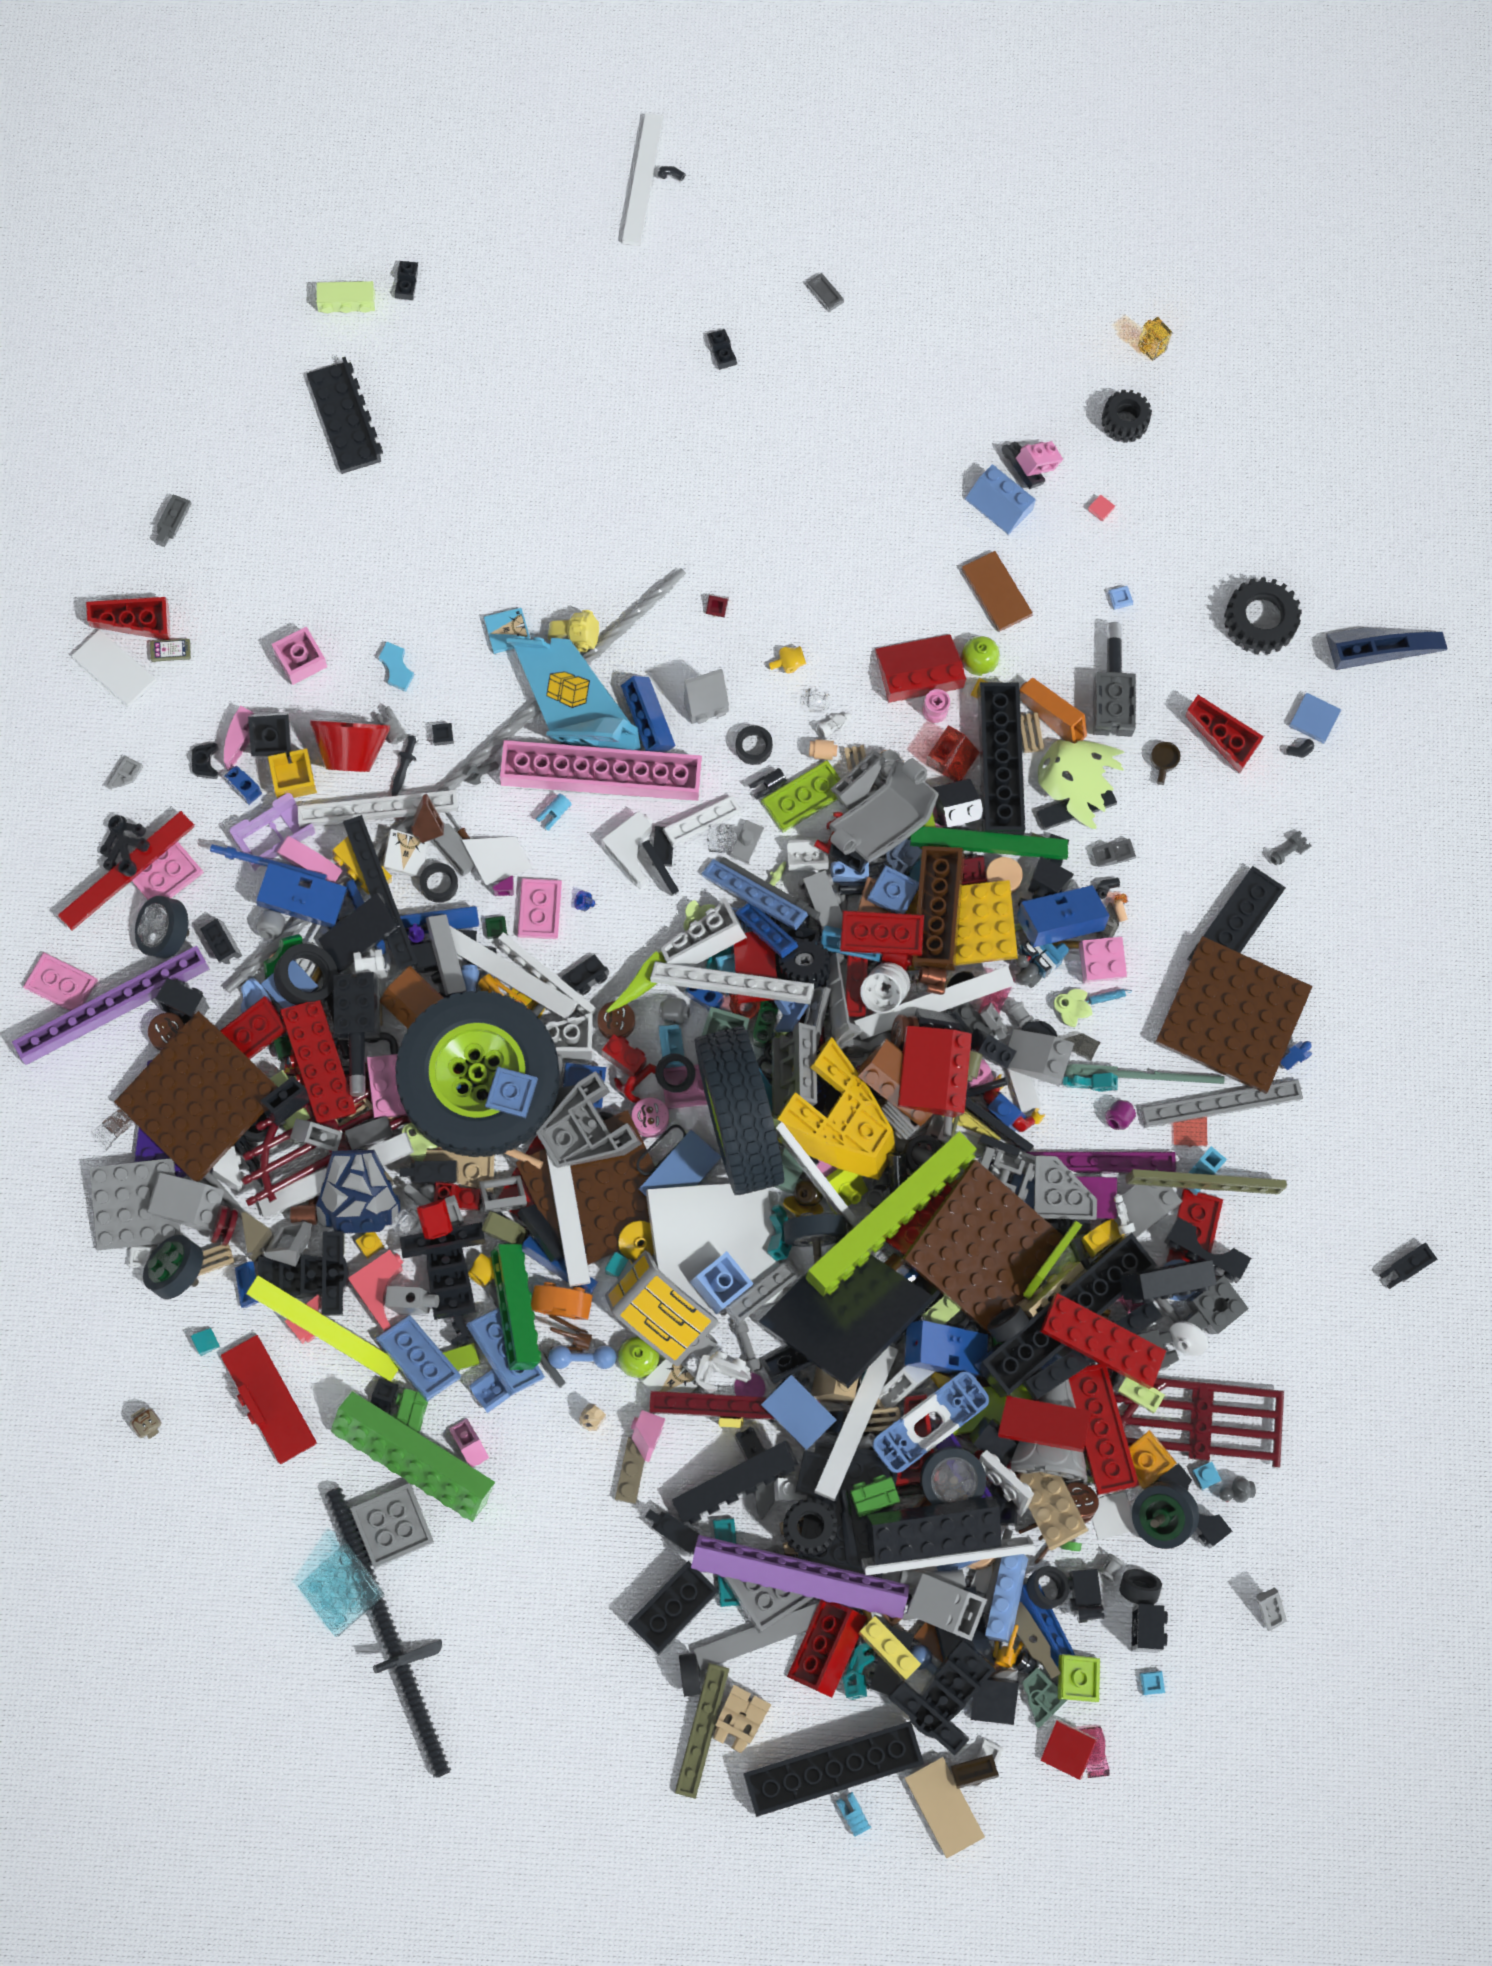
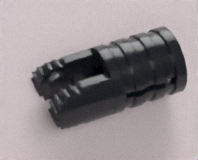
M777 768L766 776H762L748 784V786L752 789L761 783L764 784L766 789L754 795L755 799L758 800L774 789H777V787L786 784L787 780L782 770Z

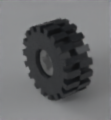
M797 939L798 947L784 958L779 956L780 977L783 980L814 984V989H816L818 984L822 986L824 979L828 980L830 956L827 948L824 949V945L821 943L817 945L816 940L809 942V939H804V942H800V939Z

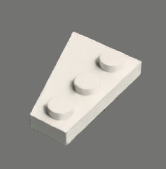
M986 1450L979 1459L986 1475L993 1484L1002 1487L1005 1493L1003 1496L1008 1502L1012 1500L1017 1505L1018 1509L1016 1511L1022 1516L1027 1511L1034 1493L1026 1483H1022L1011 1469L1006 1468L1000 1463L996 1455Z

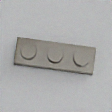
M628 1437L615 1501L636 1505L645 1460L633 1442L632 1437Z

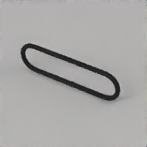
M677 1124L670 1126L638 1158L636 1167L642 1175H651L671 1151L650 1172H643L640 1169L639 1162L671 1129L679 1128L683 1132L684 1138L686 1132L683 1127Z

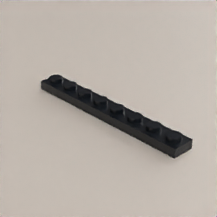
M360 815L343 821L370 897L376 893H381L400 926L386 937L398 971L407 969L409 966L418 965L363 816Z
M1150 1302L1144 1303L1115 1322V1324L1134 1334H1138L1163 1316L1155 1304ZM1072 1350L1026 1380L1023 1385L1033 1400L1036 1401L1094 1363L1095 1360L1076 1350Z

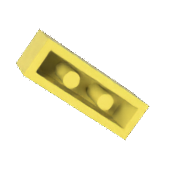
M876 1616L858 1633L902 1680L905 1681L921 1665Z

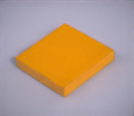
M1150 1430L1129 1447L1137 1479L1143 1490L1177 1464Z

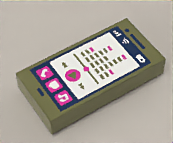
M190 639L150 641L151 661L190 660Z

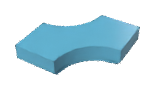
M386 642L379 656V661L386 665L389 670L388 685L406 692L414 677V672L410 671L403 662L405 649Z

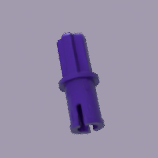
M414 923L413 927H409L408 936L413 945L424 941V931L421 927L417 926V923Z

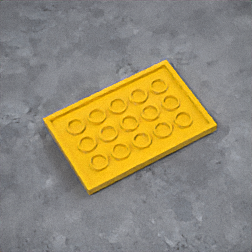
M1010 880L963 885L956 966L1018 959ZM919 891L914 896L906 914L917 915ZM913 964L908 966V971L920 970L915 969Z

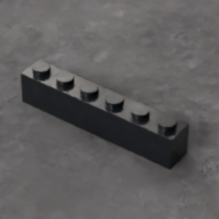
M783 1441L672 1499V1502L682 1523L689 1522L692 1525L702 1520L701 1515L707 1512L711 1515L721 1510L720 1505L724 1503L731 1505L739 1500L738 1496L744 1493L747 1496L758 1490L757 1486L763 1483L767 1486L777 1481L776 1476L782 1473L784 1476L796 1471L794 1467L799 1465L789 1442Z

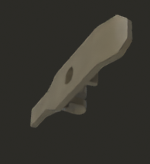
M1019 1602L1015 1625L1019 1626L1017 1636H1019L1029 1655L1036 1662L1039 1661L1050 1678L1053 1679L1061 1673L1050 1657V1645L1022 1602ZM1029 1637H1034L1036 1642H1030Z

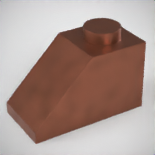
M427 793L422 796L414 815L413 826L411 827L414 836L418 837L421 843L444 835V823Z

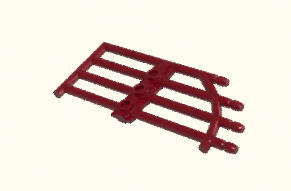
M365 1066V1075H367L368 1069L367 1066ZM349 1075L346 1076V1080H347V1083H348V1084H350V1082H349ZM370 1087L365 1089L364 1096H352L354 1104L371 1096ZM309 1102V1103H307L305 1106L302 1107V1108L305 1107L306 1111L308 1112V1114H309V1116H310V1119H308V1120H306V1121H310V1122L316 1123V1120H315V1117H314V1114H313V1111H312V1108H311V1105H310V1102ZM373 1109L340 1126L336 1119L320 1123L319 1125L345 1133L346 1130L373 1118ZM407 1115L391 1121L390 1125L392 1130L405 1123L412 1122ZM269 1118L258 1122L255 1125L258 1131L263 1130L266 1126H270L261 1145L245 1152L242 1157L246 1161L252 1159L253 1156L261 1154L260 1168L250 1175L244 1176L241 1181L245 1185L261 1177L264 1190L245 1201L248 1206L266 1197L269 1203L277 1199L275 1196L276 1192L328 1165L332 1151L329 1150L330 1154L272 1185L269 1172L315 1149L316 1146L305 1144L269 1163L270 1149L290 1139L293 1128L275 1137L279 1126H276ZM342 1133L337 1151L352 1150L345 1135Z
M1156 1378L1153 1388L1158 1391L1166 1387L1192 1389V1402L1163 1399L1159 1407L1191 1410L1190 1423L1131 1417L1140 1405L1125 1396L1115 1395L1117 1403L1124 1402L1125 1404H1130L1120 1416L1124 1429L1126 1425L1190 1431L1189 1444L1159 1441L1166 1450L1189 1452L1188 1459L1210 1461V1454L1272 1461V1468H1281L1284 1410L1283 1390ZM1214 1392L1276 1398L1275 1411L1213 1404ZM1213 1413L1275 1419L1274 1431L1212 1425ZM1211 1433L1273 1440V1452L1211 1446ZM1126 1437L1128 1446H1131L1139 1438Z

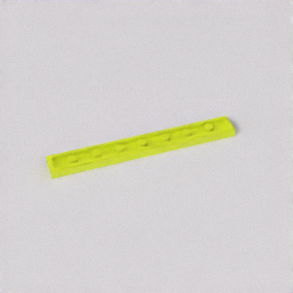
M260 1276L256 1277L246 1294L389 1382L392 1381L399 1370L386 1353Z

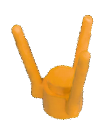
M491 974L485 975L478 982V985L481 987L480 991H488V993L495 991L504 996L499 990L500 987L524 1004L527 1003L497 978L494 979Z
M1017 1624L1014 1626L1008 1646H1002L999 1649V1641H994L993 1658H996L995 1663L999 1666L1012 1668V1665L1016 1664L1017 1657L1024 1646L1022 1641H1020L1015 1652L1012 1648L1019 1627Z

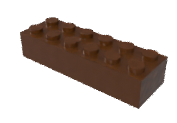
M922 847L917 915H924L922 956H913L915 969L929 966L955 971L965 857L963 848Z

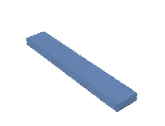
M712 859L701 873L705 879L794 930H797L808 916L807 912L715 859Z

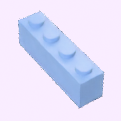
M1024 1554L1001 1558L985 1636L990 1640L1009 1644L1015 1625L1028 1558Z

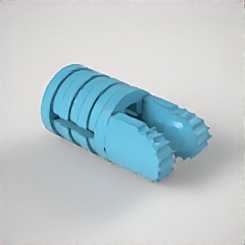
M558 793L557 797L553 799L550 805H547L536 820L540 822L550 813L553 818L544 827L549 831L561 818V815L572 806V803L563 794Z
M851 1792L847 1797L854 1810L852 1813H850L842 1798L838 1799L836 1803L848 1826H850L853 1836L856 1837L872 1827L865 1818V1814H863V1810L854 1793Z

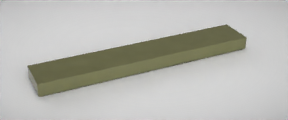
M708 1663L675 1794L696 1799L730 1668Z

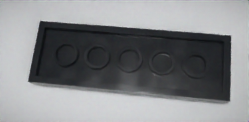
M1252 866L1203 937L1241 953L1286 887ZM1196 947L1193 949V951L1191 952V954L1188 956V958H1187L1188 961H1191V959H1192V957H1193V954H1194V952H1195V950H1196Z

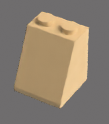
M816 1366L811 1395L815 1399L852 1406L858 1379L849 1388H846Z

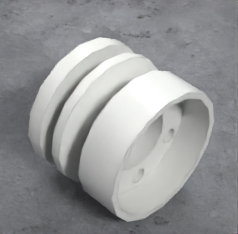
M886 962L879 964L870 972L861 985L860 995L863 1003L876 1013L885 1014L892 1012L900 1005L910 990L908 973L895 963Z

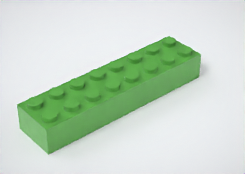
M353 1391L337 1410L330 1431L337 1438L343 1439L356 1450H360L368 1455L373 1461L384 1465L392 1473L398 1474L408 1483L423 1490L425 1494L434 1497L444 1506L459 1513L461 1517L474 1522L485 1507L495 1481Z

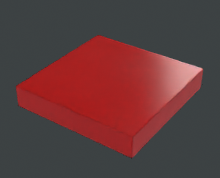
M1056 1720L1040 1761L1081 1780L1097 1738L1060 1720Z

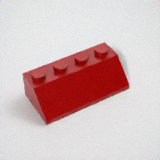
M821 1599L787 1677L832 1698L859 1638L858 1633L862 1630L867 1617L841 1604L826 1602Z

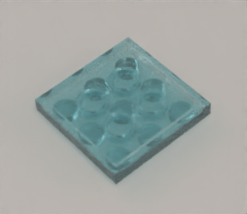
M343 1544L298 1585L334 1637H339L385 1595L348 1544Z

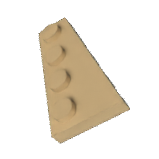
M427 1150L423 1160H457L459 1182L457 1184L475 1189H480L479 1181L494 1179L495 1155L489 1157H468L445 1150ZM411 1157V1163H415V1160ZM487 1188L486 1192L494 1194V1188Z
M1069 1261L1065 1263L1058 1274H1052L1046 1279L1047 1283L1037 1288L1030 1300L1023 1298L1016 1305L1022 1308L1027 1317H1034L1038 1313L1036 1309L1045 1307L1049 1303L1047 1298L1062 1291L1060 1286L1069 1284L1085 1268L1081 1262Z

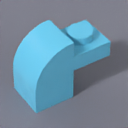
M1211 1146L1188 1173L1215 1175L1227 1159ZM1187 1188L1194 1195H1197L1201 1190Z

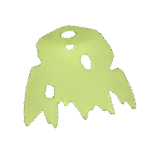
M1057 740L1048 749L1038 766V783L1055 800L1070 798L1067 804L1068 812L1084 825L1096 829L1097 826L1092 820L1095 815L1089 809L1087 802L1105 812L1104 800L1101 794L1107 790L1112 791L1114 789L1102 776L1106 772L1103 766L1124 771L1121 763L1112 757L1125 752L1095 742L1077 741L1074 744L1070 741ZM1091 753L1100 754L1102 756L1101 760L1092 758ZM1056 757H1059L1060 761L1055 763ZM1050 758L1049 764L1043 768L1045 760ZM1068 771L1073 776V781L1062 777V772Z

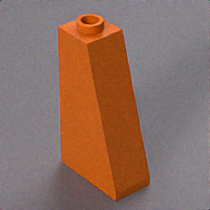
M1033 677L1028 682L1022 684L1020 687L1021 701L1034 713L1038 712V717L1063 740L1075 744L1077 741H1082L1087 737L1084 713Z

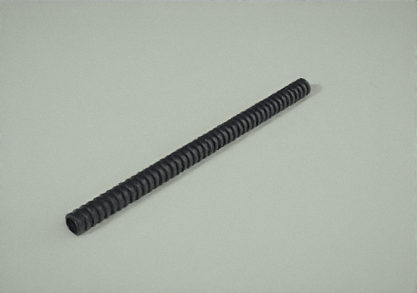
M335 1488L328 1491L324 1496L328 1498L327 1504L331 1505L329 1509L333 1511L332 1517L336 1518L334 1522L338 1524L336 1526L337 1529H340L339 1535L343 1536L341 1540L345 1542L344 1548L348 1549L346 1553L350 1555L349 1560H352L351 1566L355 1567L353 1571L357 1573L356 1579L360 1580L358 1584L362 1586L361 1592L365 1593L363 1597L367 1599L366 1604L370 1606L368 1610L372 1611L370 1615L374 1617L373 1623L377 1624L375 1628L379 1630L378 1636L382 1637L380 1641L384 1642L383 1649L387 1650L385 1654L389 1655V1660L405 1654L406 1651H403L404 1645L400 1644L402 1640L398 1638L399 1632L395 1631L397 1627L393 1626L394 1620L390 1618L392 1614L388 1613L389 1607L385 1605L387 1601L383 1600L385 1596L381 1594L382 1589L378 1587L380 1583L376 1582L377 1576L373 1574L375 1572L374 1569H371L372 1563H369L368 1560L370 1558L366 1556L367 1550H364L365 1545L361 1543L362 1538H359L360 1532L356 1530L358 1527L354 1525L355 1520L352 1519L353 1515L349 1512L350 1507H347L348 1501L344 1499L346 1497L345 1494H342L343 1488ZM405 1664L394 1668L393 1674L397 1676L395 1680L399 1681L398 1687L402 1689L400 1693L404 1694L402 1698L406 1700L405 1706L409 1707L407 1711L411 1713L410 1718L414 1720L412 1724L416 1726L415 1731L419 1733L417 1737L418 1739L421 1738L420 1744L424 1746L423 1752L426 1751L425 1757L429 1759L428 1765L431 1764L430 1770L434 1772L433 1778H438L450 1773L452 1769L448 1767L449 1761L445 1759L447 1757L446 1754H443L444 1748L440 1747L442 1743L438 1741L439 1735L435 1734L437 1730L436 1728L433 1729L434 1722L430 1721L431 1715L428 1716L429 1710L425 1708L427 1704L426 1702L423 1703L424 1697L420 1695L421 1690H418L419 1684L415 1682L416 1677H413L414 1671L410 1669L412 1666L411 1664Z

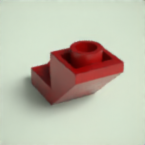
M436 1183L434 1202L455 1195L460 1210L480 1211V1189L460 1188L457 1184Z

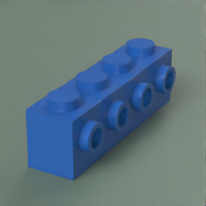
M632 676L620 686L635 725L638 728L645 751L667 753L676 745L649 677Z

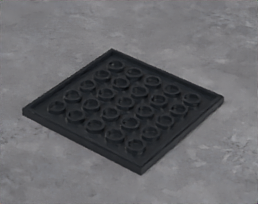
M870 1255L868 1261L861 1267L857 1265L852 1276L846 1281L842 1279L838 1285L839 1287L831 1295L827 1293L822 1296L806 1280V1273L758 1321L760 1326L846 1388H849L934 1300L931 1294L873 1255Z

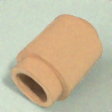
M815 739V741H810L809 756L814 757V759L833 760V756L837 757L838 745H834L833 740Z

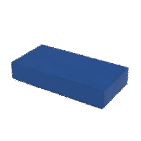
M246 1262L234 1267L241 1308H248L260 1303L246 1294L256 1279L254 1262Z

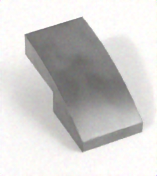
M1130 838L1113 844L1109 842L1091 848L1097 867L1110 866L1136 859Z
M387 1116L345 1131L352 1150H357L394 1136Z

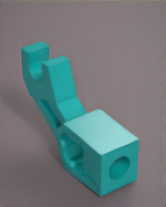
M1113 1073L1093 1074L1091 1078L1077 1075L1074 1078L1063 1077V1085L1068 1088H1084L1097 1092L1118 1090V1076Z
M780 1204L773 1206L772 1210L775 1214L769 1217L775 1227L776 1235L771 1236L767 1252L775 1261L788 1258L792 1245L785 1243L783 1223L788 1220L786 1210Z
M867 1643L860 1644L854 1650L855 1652L846 1675L843 1677L846 1698L851 1700L867 1697L866 1677L862 1674L864 1666L875 1660V1656L866 1655L867 1650L872 1649ZM855 1678L857 1681V1685H853V1680Z

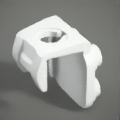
M383 940L386 948L385 954H382V949L376 950L375 947L363 956H361L360 952L353 953L354 963L350 965V970L354 977H358V973L374 972L379 980L389 979L388 972L391 970L389 945L386 940Z
M716 1351L712 1356L703 1355L699 1364L696 1383L706 1394L722 1395L720 1392H717L718 1388L707 1383L713 1370L747 1383L748 1380H751L750 1368L746 1366V1362L738 1358L730 1361L726 1359V1354Z

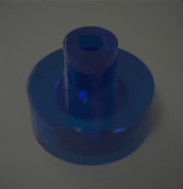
M581 890L575 897L574 906L577 910L585 912L590 907L593 908L595 906V900L592 899L590 892Z

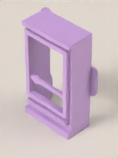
M286 793L272 803L273 807L250 822L247 819L239 822L230 828V833L241 852L253 855L243 839L270 824V828L275 831L281 842L259 855V857L272 860L279 855L277 851L285 840L272 821L281 816L293 833L290 837L299 842L315 834L314 826L311 823L306 827H299L298 806L292 794ZM249 862L254 871L262 866Z

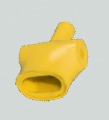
M801 646L794 648L783 647L779 650L780 659L770 662L769 666L771 670L783 666L784 671L790 674L807 663Z
M481 1253L473 1262L468 1274L474 1282L482 1287L494 1279L491 1256L488 1258Z

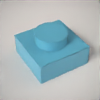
M1212 1461L1192 1471L1201 1490L1222 1481Z

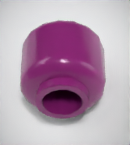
M1116 1100L1106 1112L1107 1124L1114 1130H1125L1136 1117L1132 1103Z

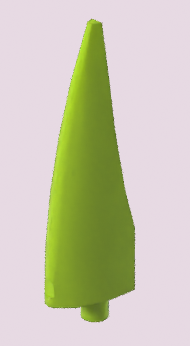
M655 951L649 957L628 988L606 1010L607 1013L630 1003L658 984L651 982L650 977L655 962L667 963L662 951L659 953Z

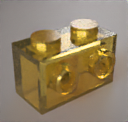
M1158 316L1153 320H1148L1143 325L1138 343L1140 351L1146 354L1152 361L1167 351L1173 333Z

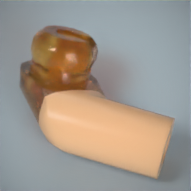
M1124 893L1117 894L1114 897V910L1118 922L1128 920L1123 905L1128 902V898Z

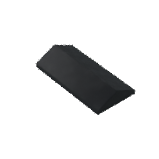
M789 1346L760 1360L773 1384L813 1364Z

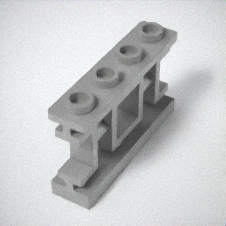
M797 1023L793 1028V1039L783 1035L780 1038L775 1037L772 1039L773 1115H779L791 1095L795 1092L812 1106L817 1104V1073L810 1068L816 1059V1026ZM793 1065H794V1077H793V1074H792V1066H793Z
M986 1147L980 1163L988 1170L991 1159L994 1157L992 1166L1002 1169L999 1180L1014 1193L1017 1186L1007 1183L1009 1174L1013 1173L1020 1176L1023 1168L1025 1169L1017 1192V1196L1025 1201L1028 1189H1026L1027 1182L1032 1181L1035 1170L1032 1169L1034 1164L1021 1160L1017 1169L999 1163L1002 1152Z

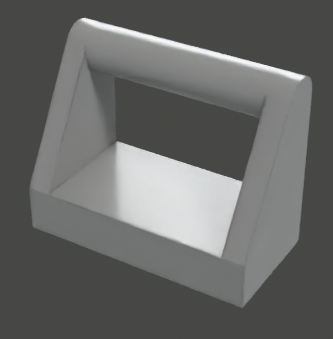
M520 1175L479 1181L484 1214H489V1211L496 1213L526 1207V1195ZM517 1184L519 1196L488 1201L487 1188Z
M307 1222L280 1224L264 1256L296 1266L311 1238L312 1224ZM284 1234L295 1237L290 1247L277 1248Z

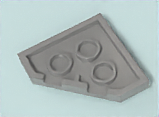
M1035 1156L1034 1211L1042 1218L1097 1220L1096 1197L1057 1156Z

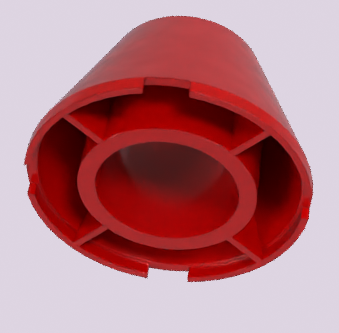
M310 720V726L326 770L370 772L390 731V725Z

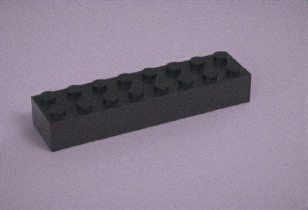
M980 682L977 692L981 797L984 819H982L983 832L1024 836L1026 828L1019 682Z
M909 1721L743 1773V1777L756 1818L924 1765V1761L912 1722Z

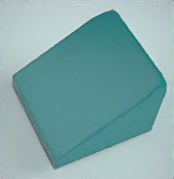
M617 1252L614 1253L605 1267V1274L619 1277L628 1259Z
M211 1328L191 1335V1339L201 1357L220 1347Z

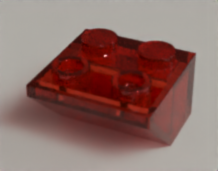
M948 725L928 754L926 765L954 782L960 781L964 778L980 752L965 734Z

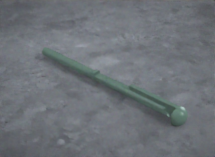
M1073 1063L1068 1064L1065 1075L1068 1078H1072L1073 1075L1092 1076L1093 1074L1113 1073L1118 1078L1212 1084H1224L1225 1081L1224 1076L1164 1073L1154 1071V1074H1148L1141 1071L1117 1070L1118 1066Z

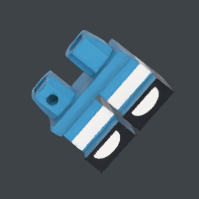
M1026 940L1021 944L1019 951L1021 954L1031 956L1029 962L1038 966L1039 974L1045 979L1062 964L1063 958L1069 952V948L1064 943L1059 944L1056 948L1052 943L1032 947L1030 941Z

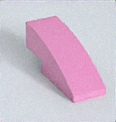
M241 705L231 721L225 740L224 764L229 771L250 743L248 715L254 713Z
M290 836L285 838L277 851L279 855L296 867L326 874V881L335 883L343 871L316 851Z

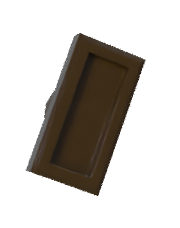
M992 1754L950 1766L957 1789L970 1785L978 1786L984 1781L999 1777Z

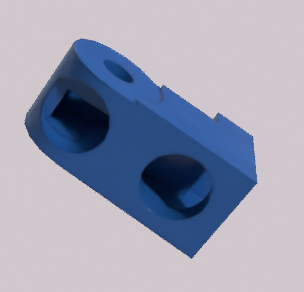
M237 765L224 775L227 782L243 797L248 805L262 795L259 785Z
M686 987L684 990V994L688 998L706 1008L708 1012L710 1007L719 1009L724 1003L723 994L717 991Z

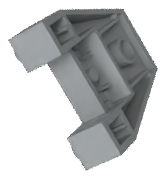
M596 1071L575 1085L536 1132L557 1168L622 1156L642 1144L628 1123L612 1133L608 1129L593 1103L609 1094L610 1091Z

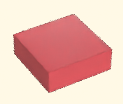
M1100 494L1088 507V511L1103 522L1114 510L1115 505Z

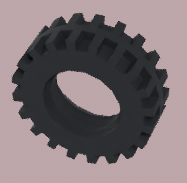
M1261 577L1260 581L1256 582L1255 578L1250 579L1248 584L1243 582L1239 589H1235L1224 613L1226 618L1224 625L1225 628H1229L1228 636L1236 638L1234 643L1237 646L1240 643L1245 646L1244 651L1247 652L1251 648L1254 649V654L1258 655L1260 651H1265V655H1268L1274 649L1276 652L1280 651L1282 646L1286 647L1290 640L1293 639L1301 622L1302 609H1298L1300 605L1299 599L1294 600L1293 598L1295 592L1293 590L1290 592L1285 590L1287 587L1285 583L1279 586L1276 584V579L1266 582V577ZM1255 600H1266L1273 603L1280 611V623L1272 629H1261L1254 626L1247 618V606Z

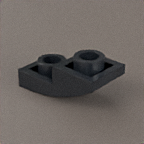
M399 262L394 293L395 299L414 300L418 262Z
M722 329L708 333V341L719 370L737 365V359L731 348V341L726 330Z

